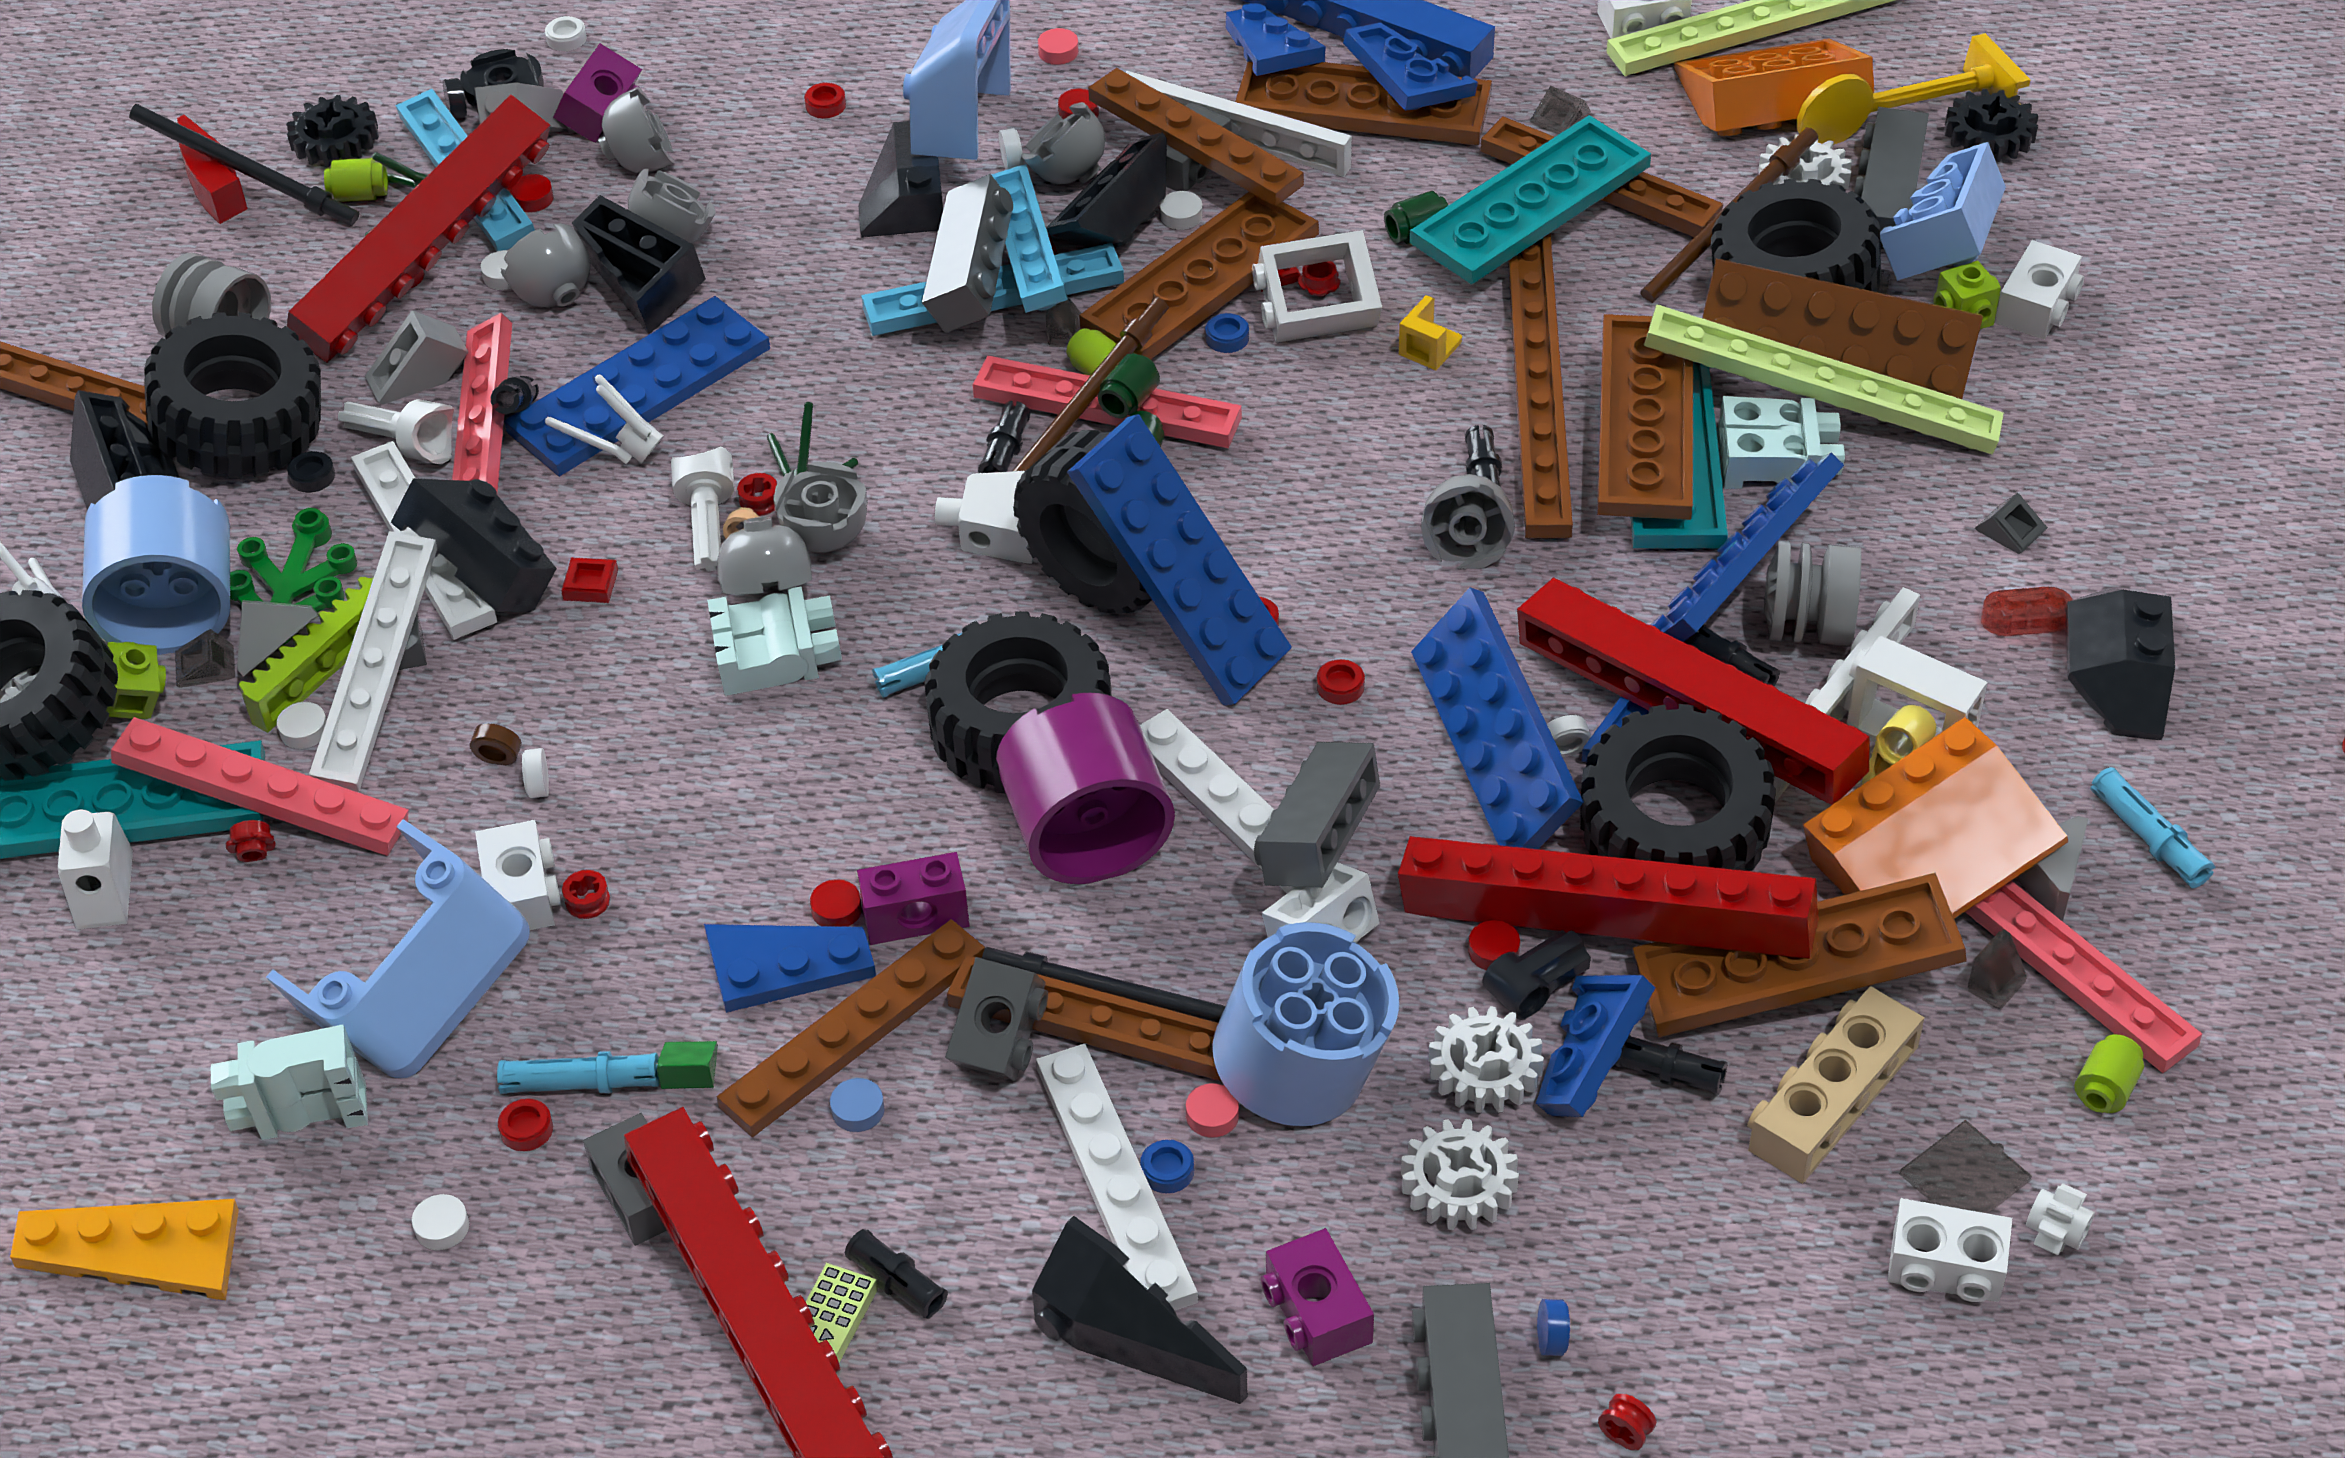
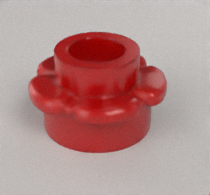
M1332 261L1303 265L1302 275L1298 277V284L1302 290H1307L1310 295L1325 296L1330 292H1335L1339 288L1341 280L1338 278L1339 273L1337 272L1336 265Z
M248 820L236 823L230 828V840L225 845L229 853H236L238 860L252 862L265 859L267 851H272L276 846V842L274 841V836L271 835L269 824L263 821Z

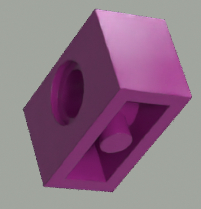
M599 43L564 92L553 118L596 143L603 133L602 119L606 108L623 93L639 87L635 83L642 69Z
M957 852L857 870L862 909L870 945L932 934L950 919L962 928L970 927L966 888Z
M1326 1228L1266 1251V1274L1260 1278L1263 1292L1271 1307L1280 1305L1286 1316L1284 1328L1291 1346L1295 1351L1303 1349L1312 1367L1373 1343L1374 1313ZM1316 1297L1321 1298L1323 1300L1313 1302L1308 1301L1306 1299Z

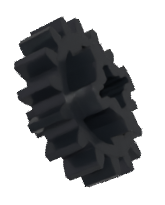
M1982 89L1980 96H1976L1969 91L1966 92L1965 100L1955 98L1953 107H1948L1945 121V136L1952 137V147L1964 146L1963 150L1988 142L1996 162H2001L2002 155H2008L2012 159H2017L2019 151L2028 153L2031 143L2036 141L2038 114L2031 113L2032 105L2030 103L2020 105V96L2015 95L2010 99L2006 98L2004 90H1999L1997 93L1990 95L1987 89Z
M340 95L327 100L324 97H320L318 100L319 104L315 106L305 103L303 104L305 112L294 111L292 113L294 121L287 122L286 124L291 151H295L299 160L307 157L309 165H314L319 160H323L325 167H330L332 160H344L350 156L360 159L362 158L361 150H372L374 148L372 140L379 139L378 124L374 110L370 111L367 102L358 104L357 98L353 96L347 101H342Z

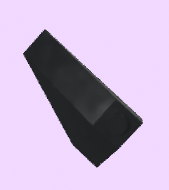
M910 121L893 122L858 205L861 238L939 230L943 213L939 160L937 156L911 154Z
M1071 1217L1066 1222L1032 1289L1034 1320L1038 1328L1048 1338L1054 1341H1058L1061 1338L1077 1350L1241 1404L1248 1397L1247 1368L1197 1321L1189 1320L1184 1324L1177 1317L1171 1304L1166 1300L1168 1294L1156 1282L1149 1289L1144 1287L1124 1268L1130 1258L1115 1244L1077 1217Z

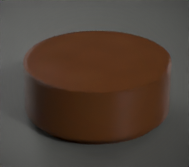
M490 723L478 725L470 741L471 751L480 760L504 766L513 764L516 761L522 745L521 739L516 733L506 727Z

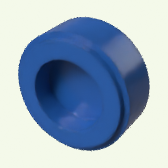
M1224 313L1216 315L1206 324V343L1217 352H1237L1243 349L1249 342V325L1244 318L1236 314Z
M1160 1140L1149 1145L1142 1153L1140 1166L1152 1190L1165 1194L1175 1193L1186 1188L1192 1181L1194 1176V1157L1190 1149L1183 1143L1175 1140Z
M1542 1299L1540 1301L1537 1333L1542 1356H1563L1568 1350L1570 1317L1568 1306L1563 1299Z

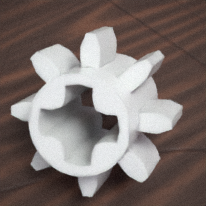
M2063 1183L2061 1186L2058 1185L2055 1194L2042 1189L2031 1208L2026 1222V1227L2039 1232L2034 1245L2056 1255L2063 1251L2065 1245L2079 1250L2095 1212L2082 1207L2087 1194Z

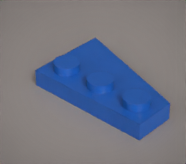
M1250 3L1243 5L1242 9L1226 12L1225 28L1236 45L1244 48V58L1247 62H1253V72L1256 76L1325 62V45L1310 37L1309 33L1300 31L1292 26L1286 19L1266 10L1264 5Z
M1381 22L1345 29L1343 44L1405 111L1475 96L1478 84L1476 80L1467 75L1460 79L1448 72L1450 66L1448 63L1440 58L1431 61L1416 52L1417 44Z
M704 924L726 1013L876 976L875 965L864 927Z
M1643 975L1576 976L1572 991L1578 995L1574 1011L1571 1009L1564 1012L1560 1025L1566 1032V1037L1563 1045L1551 1054L1536 1104L1551 1116L1583 1117L1585 1112L1594 1104L1599 1087L1610 1068L1619 1060L1625 1041L1634 1025L1645 1014L1646 1004L1656 988Z

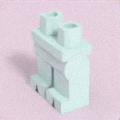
M1723 396L1717 429L1724 489H1742L1743 481H1775L1779 483L1784 478H1787L1792 483L1793 481L1790 477L1807 460L1811 458L1815 463H1818L1831 452L1844 464V445L1837 444L1841 426L1839 413L1816 412L1815 398H1801L1799 404L1788 399ZM1843 468L1836 475H1842Z
M802 586L788 589V594L772 593L759 601L729 606L726 597L707 600L717 664L725 696L798 681L803 676L805 680L819 678L817 665L842 660L836 629L812 634L810 632L836 627L830 596L804 600Z
M344 1025L274 1038L261 1042L257 1046L254 1040L237 1043V1060L211 1064V1089L216 1101L223 1099L225 1121L230 1131L256 1126L261 1139L264 1140L278 1137L277 1129L283 1132H295L305 1128L312 1122L343 1118L346 1128L368 1125L366 1082L357 1058L354 1057V1051Z

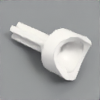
M416 399L409 402L401 412L353 402H345L344 411H339L338 420L344 421V428L396 438L400 452L407 458L435 464H443L452 458L451 435L454 408L450 405Z
M721 446L704 453L686 457H672L671 459L674 496L680 502L691 506L694 565L697 570L704 568L707 571L717 570V558L721 549L718 504L729 499L735 490L732 455L726 448Z

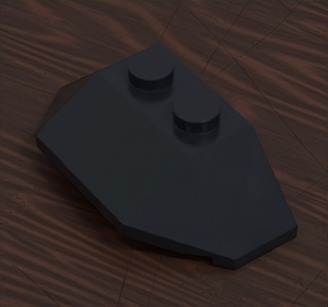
M1161 132L1132 140L1116 159L1110 162L1046 227L1048 233L1051 236L1088 248L1112 243L1114 248H1118L1128 243L1134 237L1132 232L1155 215L1154 209L1166 197L1167 138L1164 133Z
M78 390L74 400L70 462L87 510L91 503L96 504L101 498L114 491L116 483L148 475L180 478L173 459L159 448V443L152 438L148 425L129 412L130 406L121 397Z
M2107 588L2069 601L2065 608L2068 680L2088 705L2105 719L2104 725L2113 735L2162 740L2175 672L2171 596Z

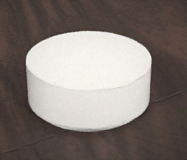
M564 16L556 18L545 28L548 46L557 51L575 50L581 47L587 39L584 23L575 17Z
M1014 128L999 130V145L1005 169L1023 165V158L1021 157L1022 147L1017 130Z
M1172 192L1167 194L1160 202L1161 221L1169 228L1176 230L1190 229L1198 225L1202 220V201L1192 192Z
M508 250L493 252L481 262L480 267L483 281L492 289H511L501 274V268L506 270L508 266L504 260Z
M299 702L288 706L279 714L277 728L285 745L295 749H305L315 746L320 742L327 720L323 709L319 705L311 702Z
M1562 716L1547 723L1562 757L1580 753L1591 738L1587 723L1580 716Z
M543 748L527 749L522 754V772L526 794L530 798L548 797L549 778L545 751Z
M439 1194L423 1200L415 1208L412 1215V1226L416 1238L421 1245L432 1250H445L457 1245L464 1239L469 1229V1219L465 1206L458 1198L447 1194Z

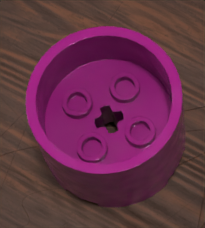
M1100 693L1072 694V699L1069 703L1053 707L1042 713H1039L1036 708L1027 712L1011 726L999 745L996 760L999 765L1002 784L1030 859L1036 869L1044 876L1067 884H1090L1121 876L1149 860L1168 839L1175 821L1174 806L1139 721L1136 719L1133 710L1122 700Z

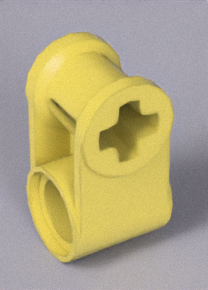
M1906 705L1893 715L1876 737L1873 753L1869 760V772L1863 777L1862 785L1934 738L1936 723L1929 711L1921 706Z

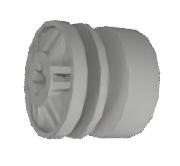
M185 253L175 258L167 266L156 285L152 301L153 321L157 331L164 337L177 325L183 328L188 320L199 316L202 319L212 318L213 313L225 312L226 316H238V312L249 313L252 315V318L259 320L263 317H270L271 294L266 282L261 277L234 266H226L221 261L209 259L207 256L198 253Z
M1778 540L1775 554L1767 569L1764 596V613L1768 624L1769 640L1781 641L1785 620H1793V642H1801L1807 622H1816L1819 644L1851 647L1855 634L1859 604L1861 548L1828 544L1822 565H1813L1810 543L1802 542L1798 563H1790V541Z

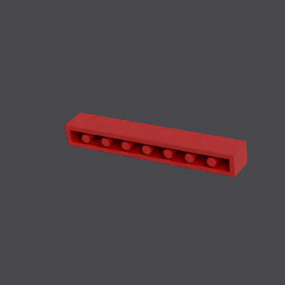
M510 94L288 311L287 327L299 336V340L303 339L313 350V353L326 363L337 353L341 355L346 354L357 341V333L366 325L369 327L374 326L384 315L386 305L394 297L401 299L410 290L414 283V277L422 269L427 272L433 268L442 255L441 250L449 242L456 244L462 239L469 228V222L476 215L483 217L490 211L496 201L495 196L503 188L506 190L512 189L520 180L523 169L530 162L536 164L544 157L550 146L547 143L551 125Z
M1553 577L1517 608L1519 641L1521 645L1648 711L1649 707L1666 705V710H1675L1679 708V704L1694 705L1693 711L1706 713L1707 709L1723 714L1722 721L1727 724L1732 720L1736 721L1747 730V740L1753 737L1760 743L1765 750L1764 759L1771 763L1776 777L1830 805L1844 797L1869 772L1870 736L1861 732L1858 728L1847 725L1821 712L1816 707L1805 704L1779 691L1776 687L1765 684L1739 671L1736 667L1726 664L1700 651L1695 646L1686 644L1660 631L1655 626L1648 625L1622 612L1615 606H1610L1584 593L1577 587H1572Z
M1414 836L1409 837L1398 871L1405 913L1474 922L1498 920L1506 922L1511 926L1556 931L1564 930L1565 932L1572 930L1575 933L1808 959L1811 957L1819 920L1816 878Z
M681 1107L624 1134L628 1162L793 1457L893 1458L882 1434L877 1432L871 1435L862 1418L867 1416V1412L857 1390L852 1385L844 1388L836 1372L840 1371L841 1368L833 1348L827 1340L818 1343L810 1329L815 1323L806 1301L801 1295L793 1298L786 1287L785 1282L789 1281V1276L780 1256L775 1250L767 1254L759 1240L764 1234L756 1214L751 1207L742 1210L734 1195L738 1194L739 1190L730 1169L725 1163L717 1166L710 1152L714 1151V1145L704 1124L701 1121L693 1124L684 1107Z

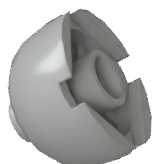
M639 87L623 93L609 104L602 119L604 136L598 138L603 153L609 161L616 158L623 168L631 172L640 173L643 169H649L648 173L674 164L675 160L665 152H673L670 140L658 114L653 115L650 110L646 111L644 105L651 102Z
M1083 102L1070 106L1069 109L1073 114L1067 118L1062 119L1059 114L1051 118L1026 144L1027 149L1031 153H1022L1021 155L1029 167L1047 182L1061 185L1079 180L1081 183L1090 180L1100 169L1097 162L1104 153L1106 142L1104 129L1095 114Z
M643 169L631 188L628 197V210L691 244L697 241L708 228L716 214L714 205L709 201L707 206L704 207L697 200L701 192L683 180L659 170L654 177L648 176L649 169Z
M562 223L553 224L557 231L544 234L541 228L534 230L517 241L506 253L504 260L508 266L506 270L501 268V274L522 301L535 307L550 308L557 305L567 306L579 297L580 291L590 275V256L584 243L570 225Z
M835 462L807 464L808 471L799 473L794 476V470L787 473L777 484L774 494L775 512L780 525L787 526L797 532L805 542L808 551L830 552L841 549L853 542L865 525L868 506L866 487L864 482L862 484L857 480V473L850 467Z
M1467 474L1453 476L1436 486L1426 500L1421 518V530L1424 544L1432 556L1442 562V559L1445 561H1465L1457 568L1480 569L1498 561L1504 555L1506 547L1514 535L1515 521L1511 502L1499 485L1486 477ZM1456 544L1474 545L1475 549L1466 554L1456 547Z
M755 517L744 520V529L729 535L723 542L717 558L718 580L722 592L726 594L764 593V587L778 585L779 590H783L812 580L811 560L805 542L797 532L789 527L772 525L771 517Z

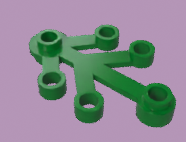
M306 508L296 514L292 524L295 541L282 573L268 558L265 543L261 538L249 537L238 544L237 551L242 565L252 568L272 591L273 596L270 602L292 604L294 597L314 588V595L296 604L311 605L316 612L325 608H332V601L335 599L344 601L345 594L342 583L335 576L352 572L358 563L354 548L349 544L341 543L332 546L327 551V561L305 571L313 548L326 544L332 537L328 517L316 508ZM245 570L230 572L231 600L238 601L241 606L242 600L264 602L255 593V586L249 572ZM289 638V639H288L285 643H283L281 646L287 644V643L291 640V638Z

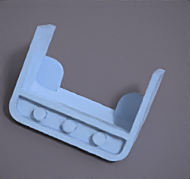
M965 0L943 16L938 25L933 26L931 38L916 62L912 74H906L903 82V97L910 101L911 154L977 160L978 93L1009 96L1011 91L1010 0Z
M403 819L397 825V828L424 860L416 871V887L423 897L432 904L371 976L363 982L352 973L346 971L333 972L321 979L309 994L273 969L266 976L300 1013L321 1028L344 1025L353 1051L393 1078H408L421 1070L524 948L530 934L528 922L517 908L460 857Z

